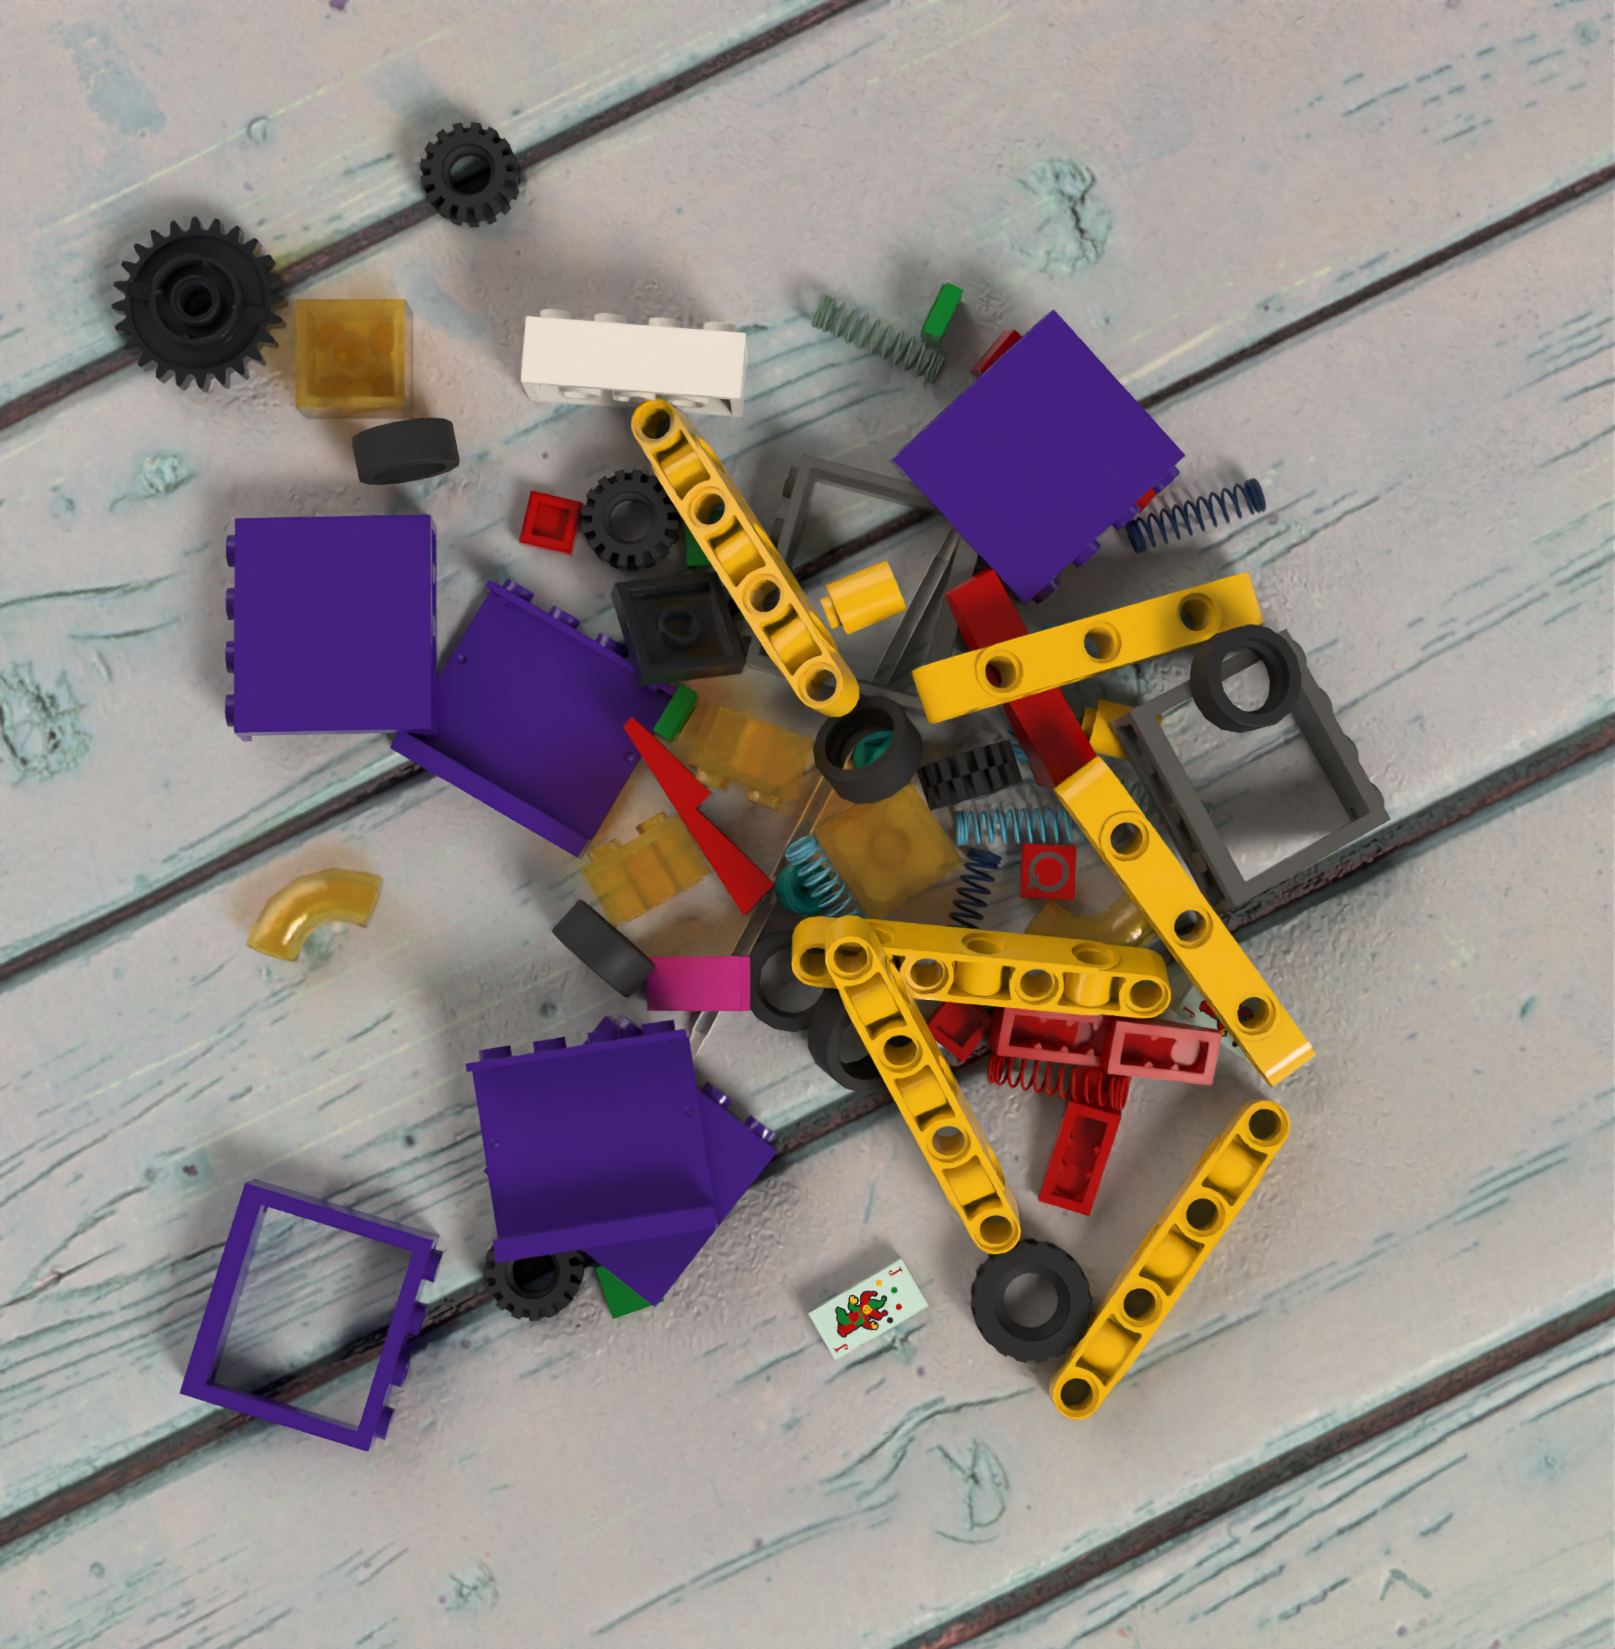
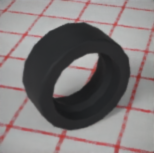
M417 418L391 422L364 430L352 438L359 481L368 485H389L418 481L449 472L458 467L460 462L453 423L445 418Z
M1249 624L1217 633L1202 644L1191 663L1189 684L1194 703L1206 720L1221 730L1244 733L1275 725L1291 713L1300 696L1302 675L1297 655L1285 638L1270 628ZM1234 648H1249L1260 657L1267 668L1270 680L1269 694L1264 705L1258 710L1250 712L1241 710L1230 701L1224 692L1221 681L1222 661L1226 654Z
M881 696L859 698L856 706L848 714L842 717H828L818 731L813 747L815 766L842 799L855 804L876 803L895 795L913 778L920 767L924 752L921 734L906 713L895 701ZM880 731H894L891 743L875 761L858 769L843 770L846 757L862 739Z
M578 900L552 930V933L574 955L626 998H629L656 968V965L637 946L583 900Z
M794 929L771 933L758 942L748 955L750 956V1009L757 1019L773 1029L798 1032L809 1028L815 1010L827 995L837 989L824 987L821 996L815 1004L804 1011L795 1013L781 1011L768 1002L763 995L760 983L762 968L772 955L780 950L792 948ZM821 948L806 950L814 955L825 953V949Z
M837 989L826 996L813 1014L808 1028V1049L815 1064L845 1089L865 1092L881 1088L886 1084L870 1054L858 1061L843 1063L839 1059V1043L844 1031L851 1024L852 1020ZM904 1035L893 1036L887 1040V1043L894 1047H903L912 1042L911 1038Z

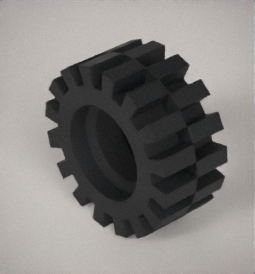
M461 122L452 124L454 131L446 134L445 130L442 129L436 134L438 141L435 144L429 141L425 147L427 156L426 159L421 158L420 169L423 174L420 177L422 186L436 211L443 218L449 217L453 224L461 226L462 222H466L470 228L480 227L479 222L487 220L490 225L497 221L495 216L500 212L506 215L511 209L510 201L512 199L516 200L519 190L517 185L518 182L521 183L517 160L505 138L501 139L498 132L490 126L488 130L482 129L480 123L471 122L470 128H463ZM466 156L480 157L491 168V178L488 185L482 191L475 194H464L457 191L450 181L452 167L458 160Z
M623 469L615 471V475L610 478L604 476L598 480L599 485L594 490L591 488L586 495L587 502L586 505L582 506L581 511L583 533L596 556L602 561L604 560L609 563L611 567L620 569V567L627 568L628 571H638V568L645 566L648 569L655 566V562L660 558L665 559L670 553L669 549L673 544H676L678 539L680 516L658 478L652 474L647 476L641 470L633 469V473H625ZM629 500L643 503L652 515V524L647 534L634 541H626L617 537L610 527V517L615 507Z
M1010 740L956 754L952 757L924 765L917 770L929 811L974 799L1023 782Z
M492 1245L486 1254V1266L483 1269V1279L486 1278L488 1284L486 1290L489 1296L493 1295L496 1299V1306L502 1311L506 1309L511 1312V1317L519 1320L521 1317L529 1318V1321H539L544 1317L551 1318L566 1308L579 1291L584 1277V1258L582 1252L574 1250L549 1254L555 1265L554 1279L546 1288L534 1291L522 1287L517 1282L513 1272L515 1260L495 1262Z

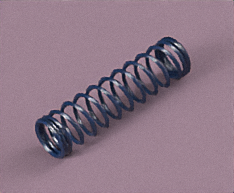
M1254 477L1250 478L1249 481L1246 480L1244 488L1236 483L1233 487V494L1224 487L1221 491V499L1214 492H1210L1208 502L1205 498L1198 496L1196 506L1191 501L1186 500L1184 511L1180 506L1174 504L1172 516L1164 508L1160 511L1159 519L1150 512L1147 517V524L1139 516L1136 520L1131 519L1126 524V530L1134 552L1139 554L1147 549L1139 521L1144 526L1152 547L1156 548L1151 526V516L1157 523L1165 544H1168L1163 512L1170 520L1177 539H1181L1176 521V508L1185 521L1189 535L1192 536L1193 531L1188 516V504L1192 507L1201 530L1205 532L1206 529L1200 510V500L1205 504L1211 516L1213 526L1217 528L1218 524L1213 511L1212 496L1218 501L1225 521L1229 524L1230 518L1224 499L1225 491L1235 506L1238 518L1242 519V513L1237 500V487L1244 495L1251 515H1254V509L1257 513H1260V511L1264 512L1266 510V501L1258 480Z
M970 847L966 857L978 863L965 862L963 866L980 876L961 875L959 878L977 889L958 887L955 890L958 894L975 902L953 900L952 904L970 914L950 912L948 914L951 919L968 927L946 926L980 930L979 927L958 917L983 920L984 916L960 904L987 907L988 904L963 891L990 895L992 894L991 890L967 879L995 882V879L970 866L997 870L1002 858L1001 856Z

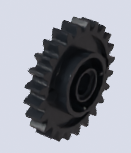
M192 217L190 228L187 231H183L175 220L170 221V235L165 238L156 230H151L153 246L146 248L135 243L133 247L140 257L137 263L122 261L121 266L130 274V278L127 281H116L113 284L119 292L125 295V299L111 304V308L116 313L126 316L124 320L115 326L116 331L121 335H132L124 345L125 350L131 355L143 352L138 365L144 371L157 366L156 378L163 384L175 375L176 385L183 391L187 390L193 379H196L199 389L204 393H208L211 380L214 378L225 389H229L230 374L233 372H237L246 380L250 379L247 364L253 361L265 366L267 363L260 352L264 346L269 348L279 347V344L270 335L271 330L286 328L287 325L281 317L275 314V311L287 307L288 301L284 296L274 294V291L281 288L285 281L279 274H268L276 265V262L271 255L258 257L262 245L256 238L243 244L244 232L239 226L236 225L225 235L224 225L217 218L213 220L208 230L204 229L197 217ZM203 293L212 295V305L207 313L197 317L189 315V304L195 296Z

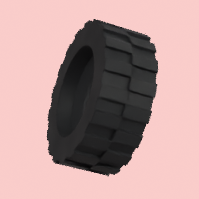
M1025 1238V1241L1017 1242L1015 1247L1008 1252L988 1254L989 1258L984 1264L981 1263L976 1270L977 1275L971 1284L970 1290L971 1311L977 1328L989 1345L991 1344L1003 1356L1007 1357L1008 1355L1015 1358L1016 1361L1027 1363V1360H1036L1037 1363L1046 1362L1047 1358L1053 1356L1058 1358L1065 1354V1350L1072 1344L1075 1346L1081 1339L1080 1334L1083 1329L1088 1327L1090 1321L1088 1315L1089 1310L1092 1309V1297L1090 1296L1088 1279L1074 1258L1055 1244L1048 1241H1037L1035 1238ZM1027 1273L1039 1274L1047 1278L1055 1287L1058 1297L1057 1308L1053 1316L1046 1323L1037 1327H1025L1015 1323L1008 1316L1004 1307V1294L1010 1282L1016 1277Z

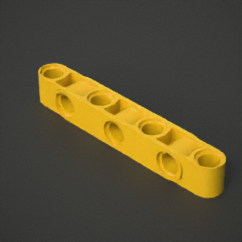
M655 398V401L646 400L635 409L631 418L633 435L651 462L659 482L767 654L786 677L798 698L806 706L829 717H842L848 714L856 706L859 699L857 680L840 655L838 647L827 627L727 470L687 415L660 398ZM670 419L668 432L656 439L658 426L664 420ZM724 503L725 511L722 518L718 522L710 524L709 516L716 505ZM779 589L780 600L777 606L765 612L764 600L771 591ZM835 676L837 684L834 694L829 699L821 701L819 697L821 684L827 678Z
M1245 572L919 667L911 672L927 723L934 724L1202 645L1215 634L1249 624L1262 626L1266 623L1250 573ZM1181 609H1185L1190 613L1193 619L1192 630L1188 629L1182 622ZM1085 636L1095 641L1098 647L1097 659L1087 653L1084 647ZM986 664L993 665L1001 675L1000 688L994 687L987 680L985 674Z
M1097 756L1054 788L1053 791L1064 808L1265 1082L1273 1088L1316 1056L1308 1040L1108 765ZM1130 822L1134 833L1131 843L1123 849H1113L1110 839L1113 829L1121 823ZM1194 910L1196 914L1194 929L1184 936H1177L1174 931L1176 918L1184 911ZM1249 997H1256L1258 1000L1257 1013L1247 1021H1239L1237 1015L1239 1005Z
M846 915L837 918L826 930L825 963L830 976L839 990L850 1019L954 1210L959 1213L974 1243L986 1253L1001 1254L1008 1252L1019 1241L1021 1227L1016 1198L1006 1181L995 1152L892 960L888 958L873 928L866 920L859 916ZM855 942L864 949L856 955L848 956L838 952L837 947L843 943ZM904 1035L911 1038L912 1042L903 1047H894L888 1044L887 1040L893 1036ZM946 1126L956 1127L960 1130L955 1135L948 1137L935 1133L941 1127ZM994 1215L1006 1218L997 1224L984 1222L986 1218Z
M809 917L802 920L795 927L792 934V971L796 978L804 984L837 989L827 970L825 953L814 955L806 951L811 948L825 949L826 930L837 918ZM864 919L873 928L888 958L895 964L914 999L1079 1015L1104 1014L1135 1018H1152L1157 1016L1168 1007L1171 1000L1166 964L1162 956L1154 950L1108 945L1092 940ZM855 942L843 943L837 947L838 952L848 956L856 955L864 949ZM927 958L936 961L930 965L916 963L918 960ZM1033 969H1040L1045 971L1044 973L1035 976L1025 974L1026 972ZM1141 980L1153 981L1146 986L1134 985Z
M1253 1098L1245 1101L1234 1113L1223 1131L1216 1136L1089 1316L1087 1329L1084 1328L1081 1332V1339L1075 1346L1073 1344L1070 1346L1069 1351L1053 1372L1049 1381V1394L1056 1409L1063 1416L1072 1420H1083L1092 1416L1115 1384L1123 1378L1253 1193L1263 1178L1269 1163L1286 1141L1290 1132V1119L1281 1105L1263 1098ZM1268 1109L1275 1119L1274 1129L1267 1137L1255 1138L1249 1129L1250 1118L1256 1111ZM1199 1198L1208 1199L1213 1207L1211 1220L1201 1227L1191 1226L1186 1218L1188 1206ZM1136 1288H1144L1151 1295L1149 1309L1144 1314L1138 1316L1127 1314L1124 1310L1126 1295ZM1073 1378H1081L1089 1384L1087 1398L1076 1405L1065 1403L1061 1399L1063 1385Z

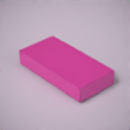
M750 956L648 957L656 965V968L647 977V1011H750Z

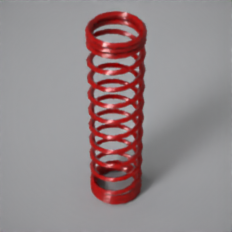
M994 1051L991 1054L987 1070V1081L990 1085L993 1084L995 1086L997 1084L1000 1087L1007 1080L1011 1089L1017 1087L1020 1082L1024 1092L1029 1090L1033 1084V1089L1037 1094L1041 1093L1046 1086V1092L1050 1097L1058 1090L1062 1099L1066 1098L1071 1092L1075 1102L1080 1100L1084 1094L1085 1101L1088 1104L1092 1103L1097 1096L1098 1104L1101 1107L1108 1102L1109 1098L1113 1109L1122 1110L1126 1105L1130 1086L1129 1076H1118L1114 1095L1116 1075L1112 1074L1107 1095L1102 1102L1101 1081L1103 1071L1101 1069L1094 1093L1089 1100L1088 1079L1090 1068L1088 1067L1086 1068L1081 1091L1076 1098L1075 1078L1078 1069L1077 1065L1073 1066L1070 1084L1063 1095L1062 1077L1065 1068L1064 1063L1060 1064L1056 1085L1053 1091L1050 1092L1051 1061L1047 1062L1046 1074L1038 1090L1036 1080L1039 1060L1034 1061L1033 1073L1025 1088L1024 1069L1027 1059L1022 1058L1019 1075L1014 1085H1012L1011 1068L1014 1057H1009L1005 1076L1000 1083L1005 1056H998Z

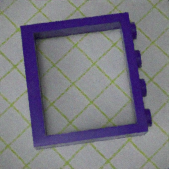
M258 1179L245 1182L179 1394L368 1452L375 1445L377 1438L386 1440L390 1424L394 1419L396 1409L387 1405L393 1385L402 1388L408 1374L412 1356L403 1353L409 1334L419 1335L425 1319L428 1304L420 1302L425 1282L434 1283L441 1267L440 1262L444 1252L436 1249L440 1235ZM268 1207L413 1252L359 1426L214 1382Z

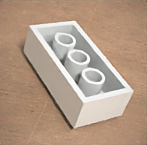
M557 309L541 310L540 317L526 316L520 382L530 401L636 409L646 400L655 401V398H660L669 402L683 413L743 417L748 360L746 333L736 332V326L733 324L706 322L703 329L681 328L682 322L676 319L651 318L649 319V325L627 324V317L609 313L595 314L594 321L573 320L571 312Z

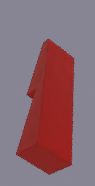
M986 568L944 593L969 652L1029 635L1027 628L994 569ZM986 664L985 674L987 680L994 687L1000 688L1001 675L993 665ZM1059 687L1002 704L1018 743L1027 757V763L1038 786L1054 789L1097 757Z
M631 717L623 728L743 916H746L770 892L776 883L699 810L714 793L637 719Z
M994 1006L988 1044L998 1056L1102 1067L1107 1074L1212 1085L1222 1033L1218 1029L1155 1018H1135L1104 1014L1079 1015Z
M1077 1064L1078 1069L1075 1078L1076 1098L1081 1091L1086 1068L1089 1067L1088 1099L1090 1100L1094 1093L1098 1074L1102 1069L1101 1101L1103 1102L1110 1086L1112 1074H1107L1102 1067ZM1116 1075V1078H1115V1083H1114V1095H1115V1088H1116V1083H1117V1079H1118V1076H1119V1075ZM1071 1092L1067 1096L1038 1194V1201L1090 1216L1122 1118L1121 1110L1111 1107L1110 1098L1101 1107L1098 1104L1097 1096L1090 1104L1085 1101L1084 1094L1076 1102L1073 1100Z

